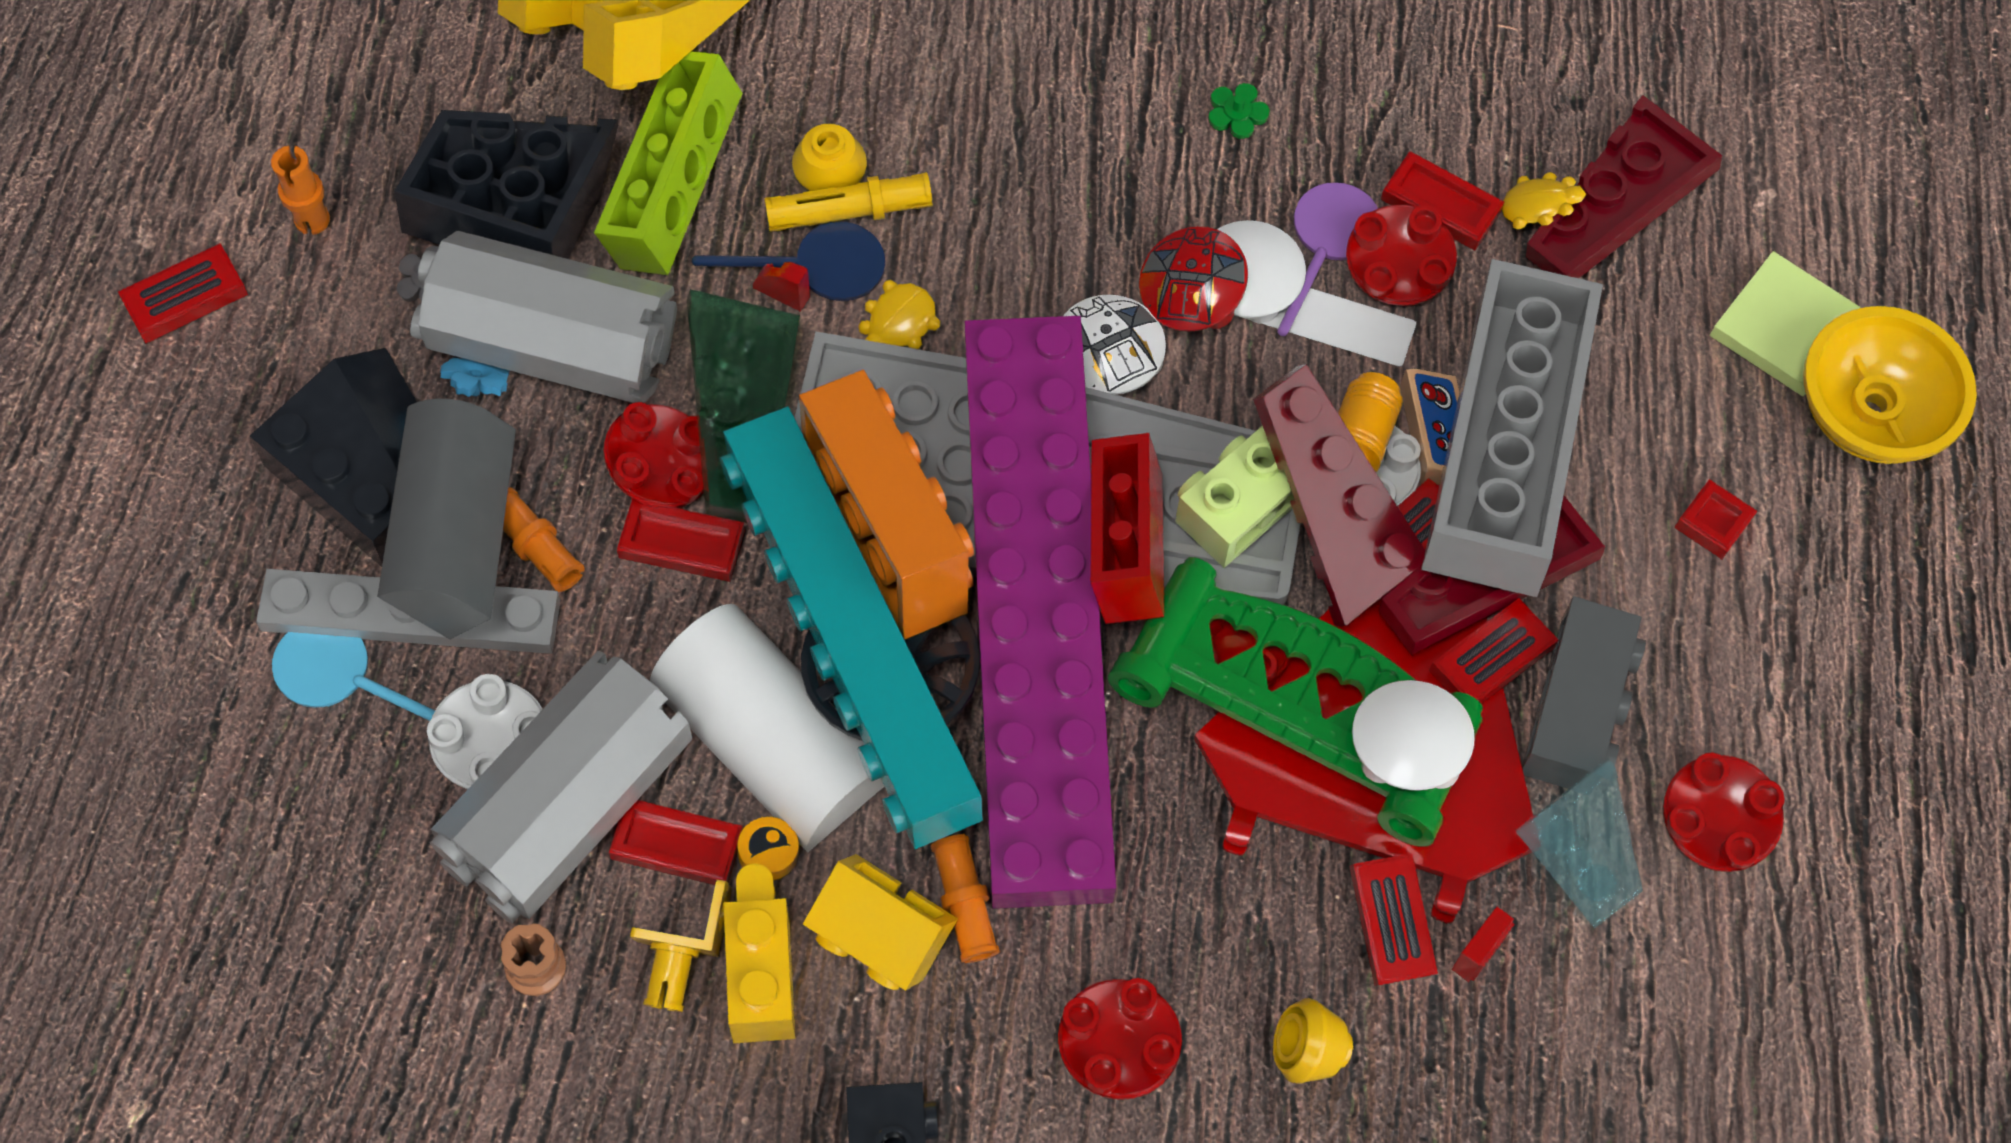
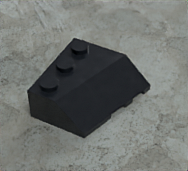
M441 110L394 191L401 232L440 245L443 239L456 231H461L568 259L599 202L618 128V119L598 118L597 125L568 124L566 116L546 115L545 122L513 121L509 113Z
M386 348L334 358L250 435L264 467L382 567L407 408L409 405L417 402Z

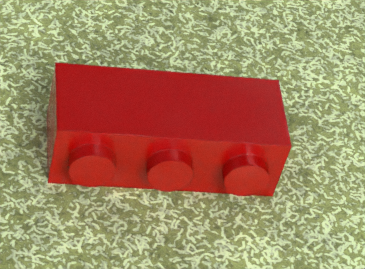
M1150 433L1092 440L1090 583L1105 624L1164 617L1163 475Z

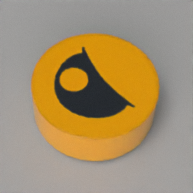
M761 817L747 824L740 833L738 839V859L742 868L752 863L762 864L771 871L774 881L789 874L796 865L799 849L798 837L796 832L782 819Z

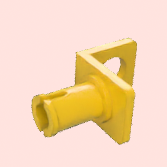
M716 881L704 940L631 928L630 937L634 941L651 945L650 949L656 951L647 996L644 998L643 1005L657 1009L664 1007L668 1011L683 1012L684 1006L682 1004L692 958H698L699 954L718 957L724 931V902L730 901L732 890L727 881Z

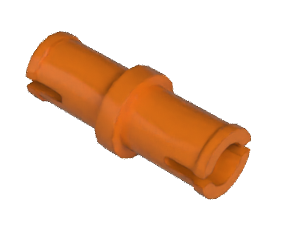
M284 146L278 149L271 159V167L279 180L278 196L283 206L291 211L294 224L301 233L307 234L308 227L306 222H308L312 235L324 231L330 222V214L323 202L324 186L319 176L311 171L306 152L300 147L295 146L294 154L296 159H294L290 146Z
M509 487L503 531L513 541L512 548L520 559L530 560L551 583L555 591L563 592L570 589L583 576L581 572L585 571L584 565L576 560L557 539V530L554 525L545 518L539 519L519 497L518 492L514 488Z
M957 834L935 841L931 844V850L935 855L945 893L940 898L942 909L958 918L954 925V930L961 952V962L973 963L999 954L1000 949L996 944L985 904L990 899L987 886L979 882L969 845V836Z

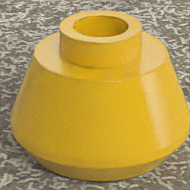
M821 124L809 130L796 147L792 159V167L796 179L809 191L856 185L862 180L867 166L866 154L861 144L847 129L836 124Z
M1311 998L1301 999L1283 1012L1276 1026L1273 1039V1056L1276 1066L1289 1082L1296 1084L1333 1077L1341 1068L1347 1065L1353 1050V1039L1348 1032L1344 1020L1323 1004Z

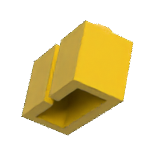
M857 854L839 860L804 920L803 925L817 933L815 940L824 949L841 957H847L849 954L868 966L866 972L869 977L886 988L898 990L900 987L906 991L922 982L958 918L914 890H910L905 899L896 895L902 883Z

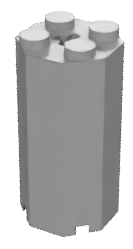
M456 231L443 239L437 252L427 250L423 254L418 269V281L424 284L422 302L414 311L410 333L412 337L422 339L426 349L632 403H645L655 393L660 379L649 375L657 363L666 364L670 353L677 314L676 302L669 300L675 294L673 286L461 231Z
M597 651L431 828L435 838L430 842V845L443 857L440 861L442 867L466 887L474 880L488 894L485 899L487 904L507 922L513 924L520 915L530 919L691 742L692 735L689 722L679 711L669 719L663 712L662 707L668 698L656 685L621 658L613 656L607 661L606 654Z

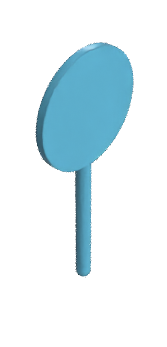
M288 632L275 649L272 659L274 680L280 691L288 699L306 707L331 706L349 697L359 687L429 721L435 710L364 677L367 670L368 656L365 644L359 637Z

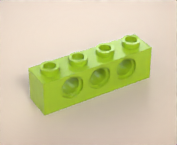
M691 51L659 78L594 231L596 237L620 269L669 275L743 94L719 54Z

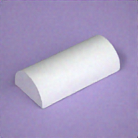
M722 605L698 618L676 637L657 661L651 673L650 682L656 685L668 698L665 703L675 713L679 711L689 722L690 729L773 817L782 819L796 832L799 844L807 852L813 849L884 787L881 778L871 781L863 767L858 747L864 745V742L847 736L834 728L819 714L807 696L801 671L737 605Z

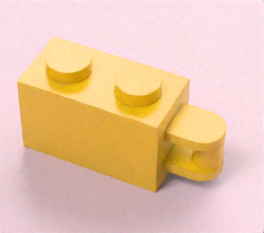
M758 863L748 864L739 871L736 877L737 902H724L728 1025L733 1044L795 1039L790 920L786 898L776 899L773 876L766 866Z

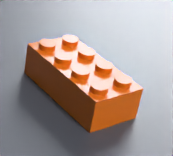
M863 369L800 394L802 434L904 640L967 614L968 589L974 585L972 574L968 567V558L974 555L971 539L963 524L958 522L953 525L945 511L947 510V501L937 479L934 476L926 478L920 468L921 457L912 435L908 431L900 433L893 421L895 420V411L883 387L875 389Z

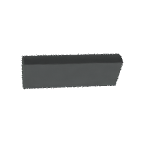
M429 399L411 404L407 408L377 597L446 638L452 639L490 620L492 616L516 429L475 404L455 399Z

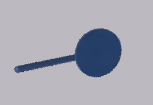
M839 221L825 223L811 230L802 240L797 256L695 255L692 257L691 262L694 266L764 267L766 264L771 263L774 267H781L784 262H793L808 269L809 287L813 292L830 300L849 301L867 295L879 284L884 274L885 254L880 242L870 231L854 223Z

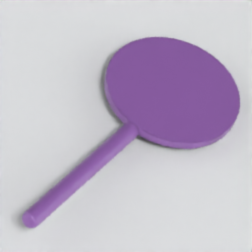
M1325 183L1310 189L1299 200L1294 213L1295 231L1304 246L1315 253L1306 271L1305 282L1299 296L1288 307L1279 325L1278 334L1280 336L1288 334L1324 259L1347 260L1346 248L1348 239L1358 217L1363 213L1378 209L1372 198L1361 189L1345 183Z

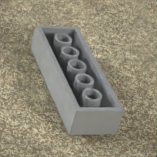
M1491 260L1479 300L1421 570L1533 597L1538 596L1552 559L1603 284L1500 260Z

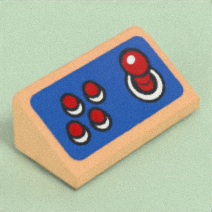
M1406 369L1400 389L1410 435L1416 438L1420 444V481L1423 484L1430 478L1439 485L1460 393L1456 376L1420 369Z

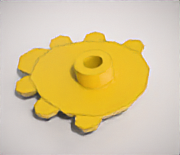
M1547 172L1542 178L1531 180L1528 176H1521L1517 179V184L1506 193L1502 211L1504 217L1513 222V228L1517 230L1524 228L1527 223L1533 224L1538 222L1542 226L1549 225L1553 222V216L1556 214L1562 216L1570 215L1574 211L1572 204L1581 202L1586 193L1580 186H1574L1576 181L1572 176H1566L1561 182L1556 181L1557 176L1552 172Z
M886 280L882 285L885 293L880 295L878 300H868L865 303V311L871 314L870 320L859 323V332L864 335L868 334L865 339L868 341L902 347L908 345L909 348L919 349L922 346L921 337L926 334L927 330L935 331L940 327V320L935 316V302L924 288L912 283L897 284L893 280Z

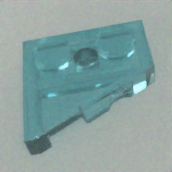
M1608 758L1516 830L1518 835L1594 928L1643 891L1618 785L1616 767Z

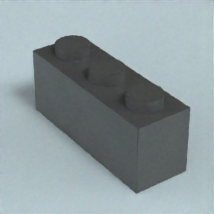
M1573 596L1561 619L1557 634L1559 641L1552 652L1523 760L1522 769L1525 776L1586 795L1591 793L1600 777L1606 779L1611 777L1619 752V745L1610 742L1614 725L1623 726L1633 696V692L1624 690L1628 672L1637 673L1646 646V640L1637 638L1642 619L1641 616Z

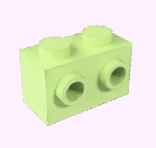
M1263 426L1247 439L1243 435L1235 438L1219 457L1220 463L1207 474L1202 471L1193 474L1182 485L1177 494L1179 503L1175 522L1223 568L1230 564L1292 509L1290 501L1294 500V496L1285 472L1278 470Z

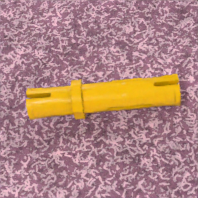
M927 172L879 180L878 176L867 177V182L857 183L856 185L764 198L770 232L870 215L873 216V220L885 219L884 213L933 206Z

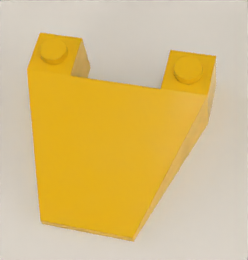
M498 0V14L518 26L521 32L527 34H545L551 31V27L574 24L584 31L583 69L604 81V84L609 88L629 90L637 87L638 82L661 78L750 0Z

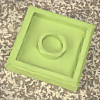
M1773 251L1716 323L1709 336L1804 397L1806 395L1803 381L1804 363L1814 339L1833 319L1861 307Z

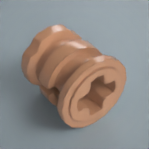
M539 924L517 925L507 932L501 942V960L504 965L506 978L514 990L523 995L537 997L555 989L565 976L567 964L563 950L555 942L549 930ZM528 952L535 957L542 954L543 960L538 965H535L531 961L522 963L521 957Z

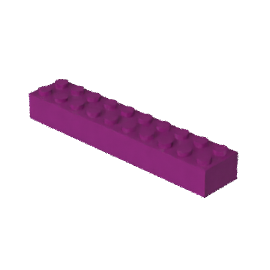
M1081 315L965 320V355L992 909L1113 903L1116 892L1100 617L1099 605L1090 583L1091 471Z

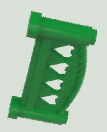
M1188 557L1184 563L1177 565L1164 588V617L1147 619L1130 652H1123L1118 656L1108 674L1110 686L1128 701L1149 708L1161 705L1170 686L1194 699H1198L1219 712L1225 713L1227 716L1387 797L1377 816L1380 826L1391 836L1407 844L1422 847L1431 845L1443 823V815L1440 809L1451 786L1444 789L1406 790L1387 783L1373 782L1362 771V762L1356 753L1352 738L1355 714L1367 696L1376 689L1392 682L1417 680L1371 646L1321 619L1273 601L1217 587L1214 581L1217 576L1216 570L1202 559ZM1215 619H1224L1232 625L1234 631L1245 630L1250 632L1254 636L1256 644L1254 647L1217 664L1214 660L1209 623ZM1268 646H1277L1285 652L1287 658L1298 657L1303 659L1308 665L1309 672L1274 691L1268 690L1263 649ZM1321 673H1330L1338 679L1340 685L1351 684L1356 686L1362 694V701L1327 719L1323 718L1316 676ZM1462 692L1451 693L1466 709L1473 724L1475 738L1482 723L1481 712L1483 707L1481 703L1468 694Z

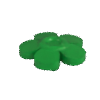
M1239 84L1236 87L1235 95L1227 87H1218L1212 92L1210 102L1214 109L1210 111L1208 121L1218 131L1226 130L1231 125L1233 137L1245 139L1252 136L1254 125H1262L1267 122L1270 109L1266 103L1256 102L1258 91L1251 84Z

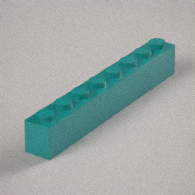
M789 406L723 431L727 455L721 456L719 459L725 477L732 490L742 487L748 501L741 505L749 528L754 536L764 533L770 546L769 549L764 550L770 572L777 584L786 580L793 596L787 598L792 618L800 632L809 628L816 642V645L810 647V652L819 675L823 681L833 678L840 692L839 695L833 698L844 727L847 731L857 728L864 742V745L858 747V753L869 779L875 781L881 778L889 796L883 798L882 803L893 830L896 834L906 830L914 849H918L983 821L982 796Z

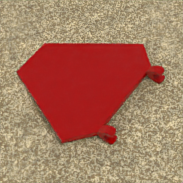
M1384 596L1346 626H1335L1329 609L1318 618L1371 646L1402 668L1415 680L1436 685L1446 690L1445 687L1429 671L1432 663L1487 622L1486 617L1411 655L1379 612L1381 600ZM1290 657L1286 669L1276 681L1268 686V690L1274 691L1306 675L1309 672L1307 663L1301 658ZM1321 673L1316 676L1323 718L1327 719L1362 701V694L1356 686L1351 684L1340 685L1338 679L1330 673ZM1502 688L1481 704L1483 707L1481 712L1482 723L1475 736L1471 758L1459 774L1458 780L1451 786L1440 809L1443 815V823L1434 842L1424 847L1402 842L1391 836L1380 826L1377 816L1387 797L1227 716L1225 713L1218 712L1195 734L1194 740L1234 809L1222 845L1223 850L1243 856L1246 852L1256 818L1258 817L1382 858L1412 853L1416 869L1442 877L1430 913L1431 917L1435 920L1452 924L1456 914L1461 909L1467 883L1534 852L1540 847L1504 689Z

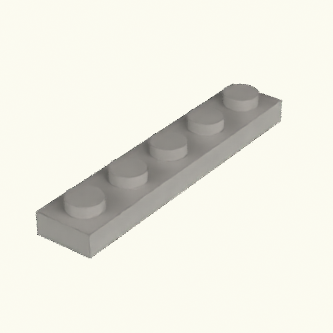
M266 569L256 620L262 632H295L358 637L365 640L553 654L560 607L558 591L495 586L491 619L452 639H448L378 598L380 577Z

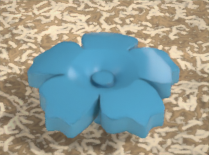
M452 358L441 365L440 378L451 379L450 385L455 388L457 395L464 394L470 397L471 395L478 396L482 392L483 394L492 393L501 396L502 392L507 391V378L510 370L464 358Z

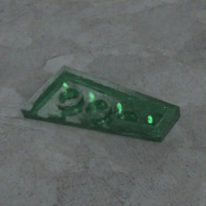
M690 289L686 300L706 514L747 523L741 504L748 500L742 487L734 490L731 489L720 463L719 457L727 455L723 431L785 407L800 315Z

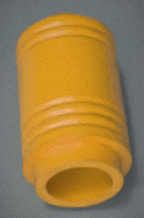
M1367 372L1350 382L1338 414L1375 472H1377L1400 413L1403 399L1400 394V388L1393 379L1381 373Z

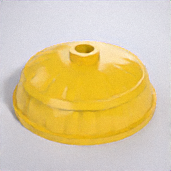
M1871 306L1844 313L1833 319L1819 332L1811 344L1805 359L1803 370L1804 388L1809 408L1817 425L1842 450L1867 461L1897 464L1917 461L1936 455L1958 439L1969 424L1975 409L1977 396L1975 376L1962 348L1939 325L1905 309ZM1866 402L1876 404L1881 412L1871 409Z

